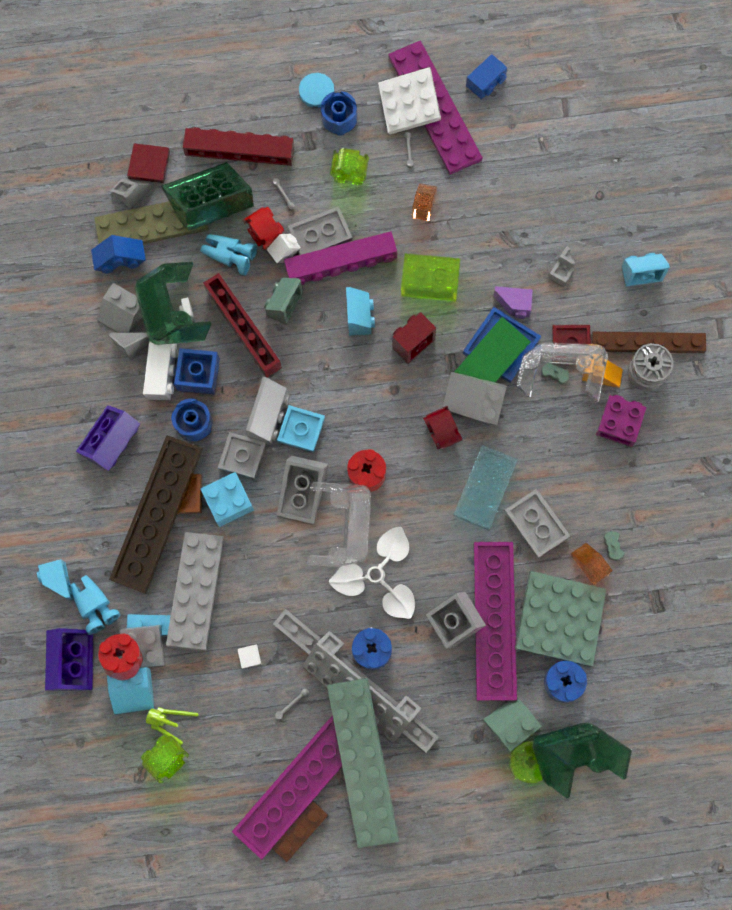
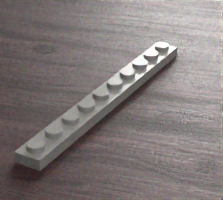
M286 609L273 623L276 628L307 654L311 653L316 643L321 639ZM338 652L335 654L337 658L361 678H368ZM368 678L369 685L394 706L399 704ZM416 717L413 718L402 732L425 753L439 738Z

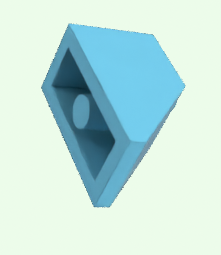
M60 559L38 565L37 577L40 583L66 599L74 600L69 586L70 580L66 562Z

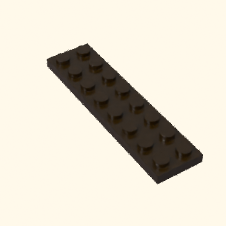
M166 435L109 580L146 594L203 448Z

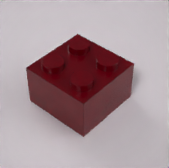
M421 312L418 315L414 314L407 320V324L403 328L399 327L394 331L392 349L409 364L435 341L436 327Z

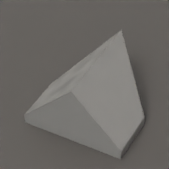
M122 178L110 192L131 209L155 184L132 182Z
M110 333L113 343L130 360L142 351L150 341L148 333Z

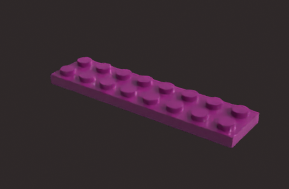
M421 40L389 53L388 58L398 76L429 67L431 69L441 120L425 124L424 127L449 175L481 162L483 157Z
M474 542L475 608L486 625L475 633L476 701H517L513 542Z
M333 715L232 830V833L261 860L342 767Z

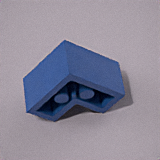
M111 235L91 250L94 270L102 271L105 274L113 272L119 266H127L130 269H134L146 261L143 241Z

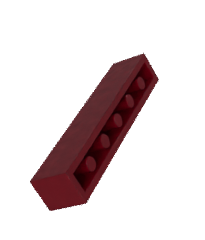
M198 127L186 128L183 142L185 156L292 166L295 147L294 139L285 135L280 137L270 134L256 135L251 132L237 133L231 130L224 132L216 129L203 130Z
M218 273L203 282L206 292L264 376L268 378L282 369L280 360L221 275Z

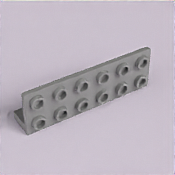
M330 631L316 643L303 664V667L326 687L329 684L362 679L335 656L344 643ZM369 685L378 731L394 743L422 708L407 696L397 706H394Z

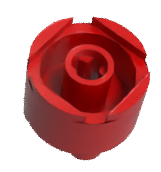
M268 206L266 208L261 207L243 219L244 225L248 223L250 228L247 231L258 246L263 245V251L272 244L279 234L284 232L282 225L279 222L276 223L273 219V212Z
M372 449L361 450L355 453L348 461V478L355 489L373 492L383 485L386 478V464L379 453ZM365 468H367L368 470L370 469L369 474H367V472H364Z
M128 634L110 636L99 646V661L108 676L122 681L128 680L137 674L142 665L143 657L137 642Z

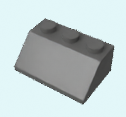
M267 377L262 378L246 432L249 438L266 442V445L272 446L273 441L277 440L279 433L277 427L283 421L284 413L282 411L284 406L288 405L290 395H288L287 388Z

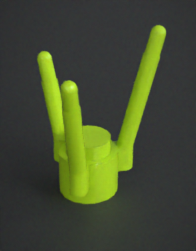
M160 707L157 710L151 708L147 714L146 723L150 724L152 729L161 732L171 740L182 745L183 742L161 728L164 724L178 727L177 723L167 720L165 714L197 717L198 713L169 710Z

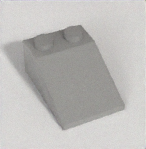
M451 372L443 407L448 406L451 412L497 425L507 385Z
M291 456L286 460L277 516L311 524L315 523L328 469L327 463Z

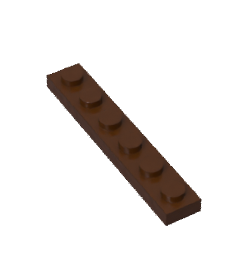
M592 331L591 334L592 352H637L643 345L650 343L659 344L670 353L706 352V333Z

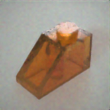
M419 184L412 207V218L430 221L437 192L436 186Z
M588 543L583 544L570 554L593 585H596L613 571L602 555Z

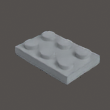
M339 206L288 226L290 234L296 238L298 245L301 247L298 250L299 255L353 241Z
M537 489L504 510L537 558H540L570 537Z

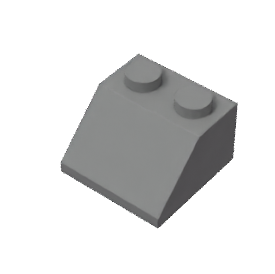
M112 283L102 299L97 321L118 333H132L148 307L143 299Z

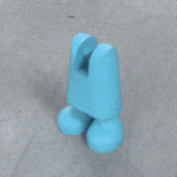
M208 234L205 238L206 242L216 246V248L202 245L200 252L229 267L234 263L237 265L240 275H247L250 268V260H253L257 253V244L247 243L243 245L238 239Z
M85 575L81 580L86 589L81 591L75 582L69 586L82 618H88L90 621L86 626V631L88 635H92L105 628L104 623L96 614V609L101 613L106 625L114 623L120 617V613L116 609L110 610L107 607L110 603L107 597Z

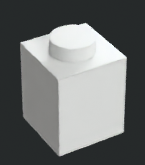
M279 234L267 250L276 263H285L284 259L293 257L301 247L293 235Z

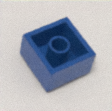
M180 348L174 383L177 391L215 395L220 362L218 353Z

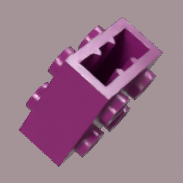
M610 395L607 399L596 435L633 447L636 443L647 407L642 406V403L637 401H626L619 395Z

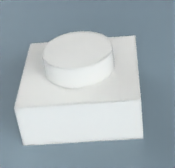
M189 298L181 299L182 306H179L181 316L186 318L187 323L195 321Z

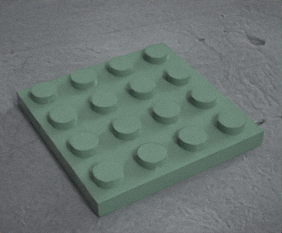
M530 571L515 649L592 667L606 589Z

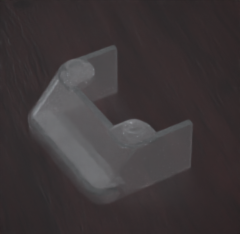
M541 342L523 356L516 387L526 397H531L536 369L540 366L541 362L576 364L579 372L588 374L586 393L595 402H599L608 353L601 345Z
M313 482L310 491L330 492L332 505L337 508H345L344 546L331 548L327 556L309 555L307 565L340 567L364 562L368 555L371 504L369 488L364 485Z

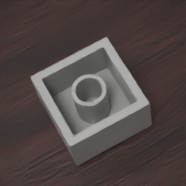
M466 592L456 593L426 614L446 649L457 646L486 626Z

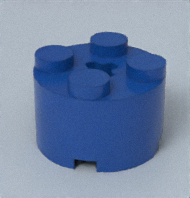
M343 91L341 93L331 92L323 98L321 102V118L324 127L328 131L342 136L356 125L357 105L355 99L349 93Z
M185 399L179 402L171 416L174 428L186 441H199L211 433L213 425L212 416L207 406L196 399Z
M367 628L359 632L352 643V654L356 663L366 670L383 668L389 662L392 654V645L389 637L383 631L375 628ZM373 645H375V649L377 652H371L369 654L368 646L372 647Z
M560 661L554 664L545 674L544 685L546 692L556 702H572L584 693L587 686V675L578 664L571 661ZM567 678L570 685L564 687L561 679Z

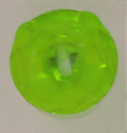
M342 148L339 149V152L334 150L330 175L334 177V181L337 183H345L346 180L352 181L354 185H362L363 181L366 180L369 156L367 154H364V156L359 155L360 151Z
M162 735L156 741V746L151 751L147 750L141 756L142 766L159 784L164 782L163 778L167 777L170 779L185 764L183 761L184 757H189L188 752L172 736L166 737Z
M533 741L519 744L512 750L509 757V768L512 775L517 780L527 784L542 781L549 774L552 767L550 753L543 745ZM529 757H531L532 761H535V765H531V769L529 765L525 764Z

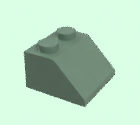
M281 278L280 282L275 284L271 299L268 298L264 305L268 317L287 325L303 294L300 279Z
M518 698L517 701L505 702L484 719V722L507 752L512 751L542 727L530 710Z

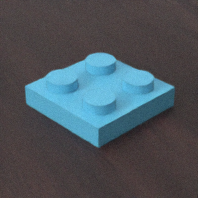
M288 405L277 442L314 453L325 415Z

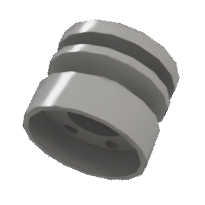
M653 343L639 348L628 366V376L632 384L644 391H653L661 387L673 369L674 361L671 353L665 347Z

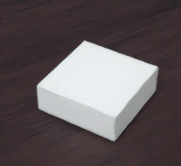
M257 644L238 649L242 669L262 664Z

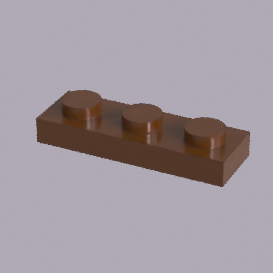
M313 801L272 849L288 862L327 818L328 814Z

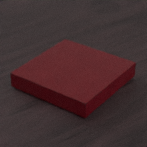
M134 143L127 174L128 179L164 183L170 153L169 147Z
M552 325L553 363L586 362L588 356H591L590 325Z

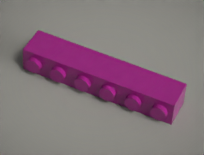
M392 231L286 258L284 262L288 278H298L301 280V285H304L305 282L312 280L315 282L320 281L327 276L336 277L343 272H355L362 267L369 268L377 265V263L392 262L397 258V248Z

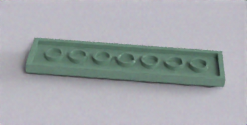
M368 678L329 684L327 689L358 848L398 842L399 836Z

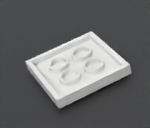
M430 67L378 82L387 130L390 135L441 120Z

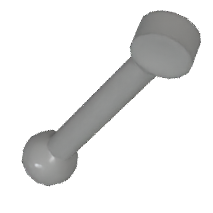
M406 132L404 137L407 142V167L411 168L414 166L411 158V133Z
M274 178L273 185L277 186L288 204V208L294 209L295 205L290 202L280 186V180Z
M303 689L301 691V694L298 697H296L289 705H287L281 712H276L275 717L277 719H282L283 714L286 713L293 705H295L302 697L308 696L309 691L307 689Z

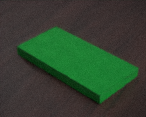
M501 317L454 372L496 383L531 341L504 317Z

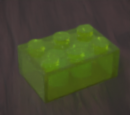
M405 253L401 296L456 301L460 258Z

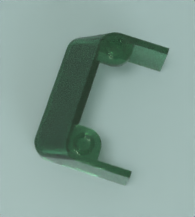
M193 262L164 263L136 282L135 293L147 336L150 342L155 345L205 341L211 327V321L192 323L188 313L174 311L166 283L187 282Z
M580 723L536 736L532 746L543 781L566 799L570 798L576 768L586 765L596 773L610 770L623 780L627 778L632 750L591 723Z

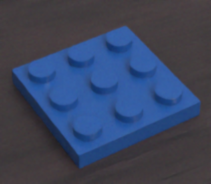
M493 307L464 349L463 354L468 356L500 318L504 317L531 341L501 376V378L511 383L541 339V336Z

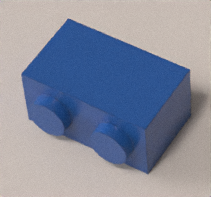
M491 54L467 76L466 87L480 99L486 95L489 96L498 83L502 84L505 81L507 67Z

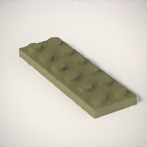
M201 195L94 217L99 244L111 235L142 240L143 244L209 230Z

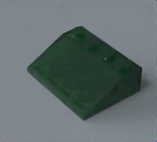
M227 162L161 185L178 219L188 231L254 207L252 188Z

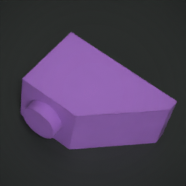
M495 286L494 298L511 316L519 319L530 316L533 290Z

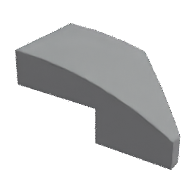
M566 246L548 276L549 279L562 286H565L575 265L568 246Z

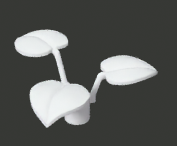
M396 527L383 534L377 543V553L380 556L386 557L378 567H371L367 575L363 577L361 567L348 563L337 570L329 580V583L336 591L348 596H356L364 591L365 584L363 580L369 579L371 582L381 583L390 591V593L383 597L384 610L390 616L410 619L415 610V599L412 591L403 584H399L392 589L384 581L385 572L382 569L389 559L395 562L401 561L409 553V542L402 527Z

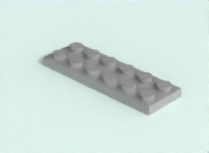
M185 532L166 647L206 651L223 549V536Z

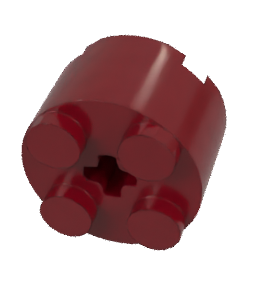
M448 406L431 412L423 418L429 432H434L431 436L438 450H443L463 441Z

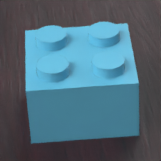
M236 472L200 488L219 527L254 511Z

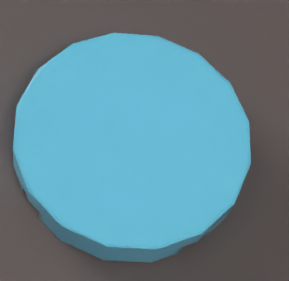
M312 73L305 76L299 85L300 98L309 107L318 106L320 108L323 98L329 93L334 92L332 80L321 73Z

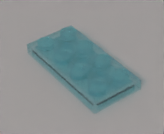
M482 445L453 516L490 530L518 459Z

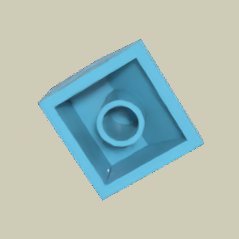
M649 253L643 257L630 256L622 264L626 287L661 282L670 268L664 256L655 253Z
M346 287L349 336L371 334V328H375L374 317L370 316V310H374L373 299H369L368 292Z
M147 667L139 668L134 677L122 681L107 675L108 693L115 715L150 710L151 708L155 709L151 669Z

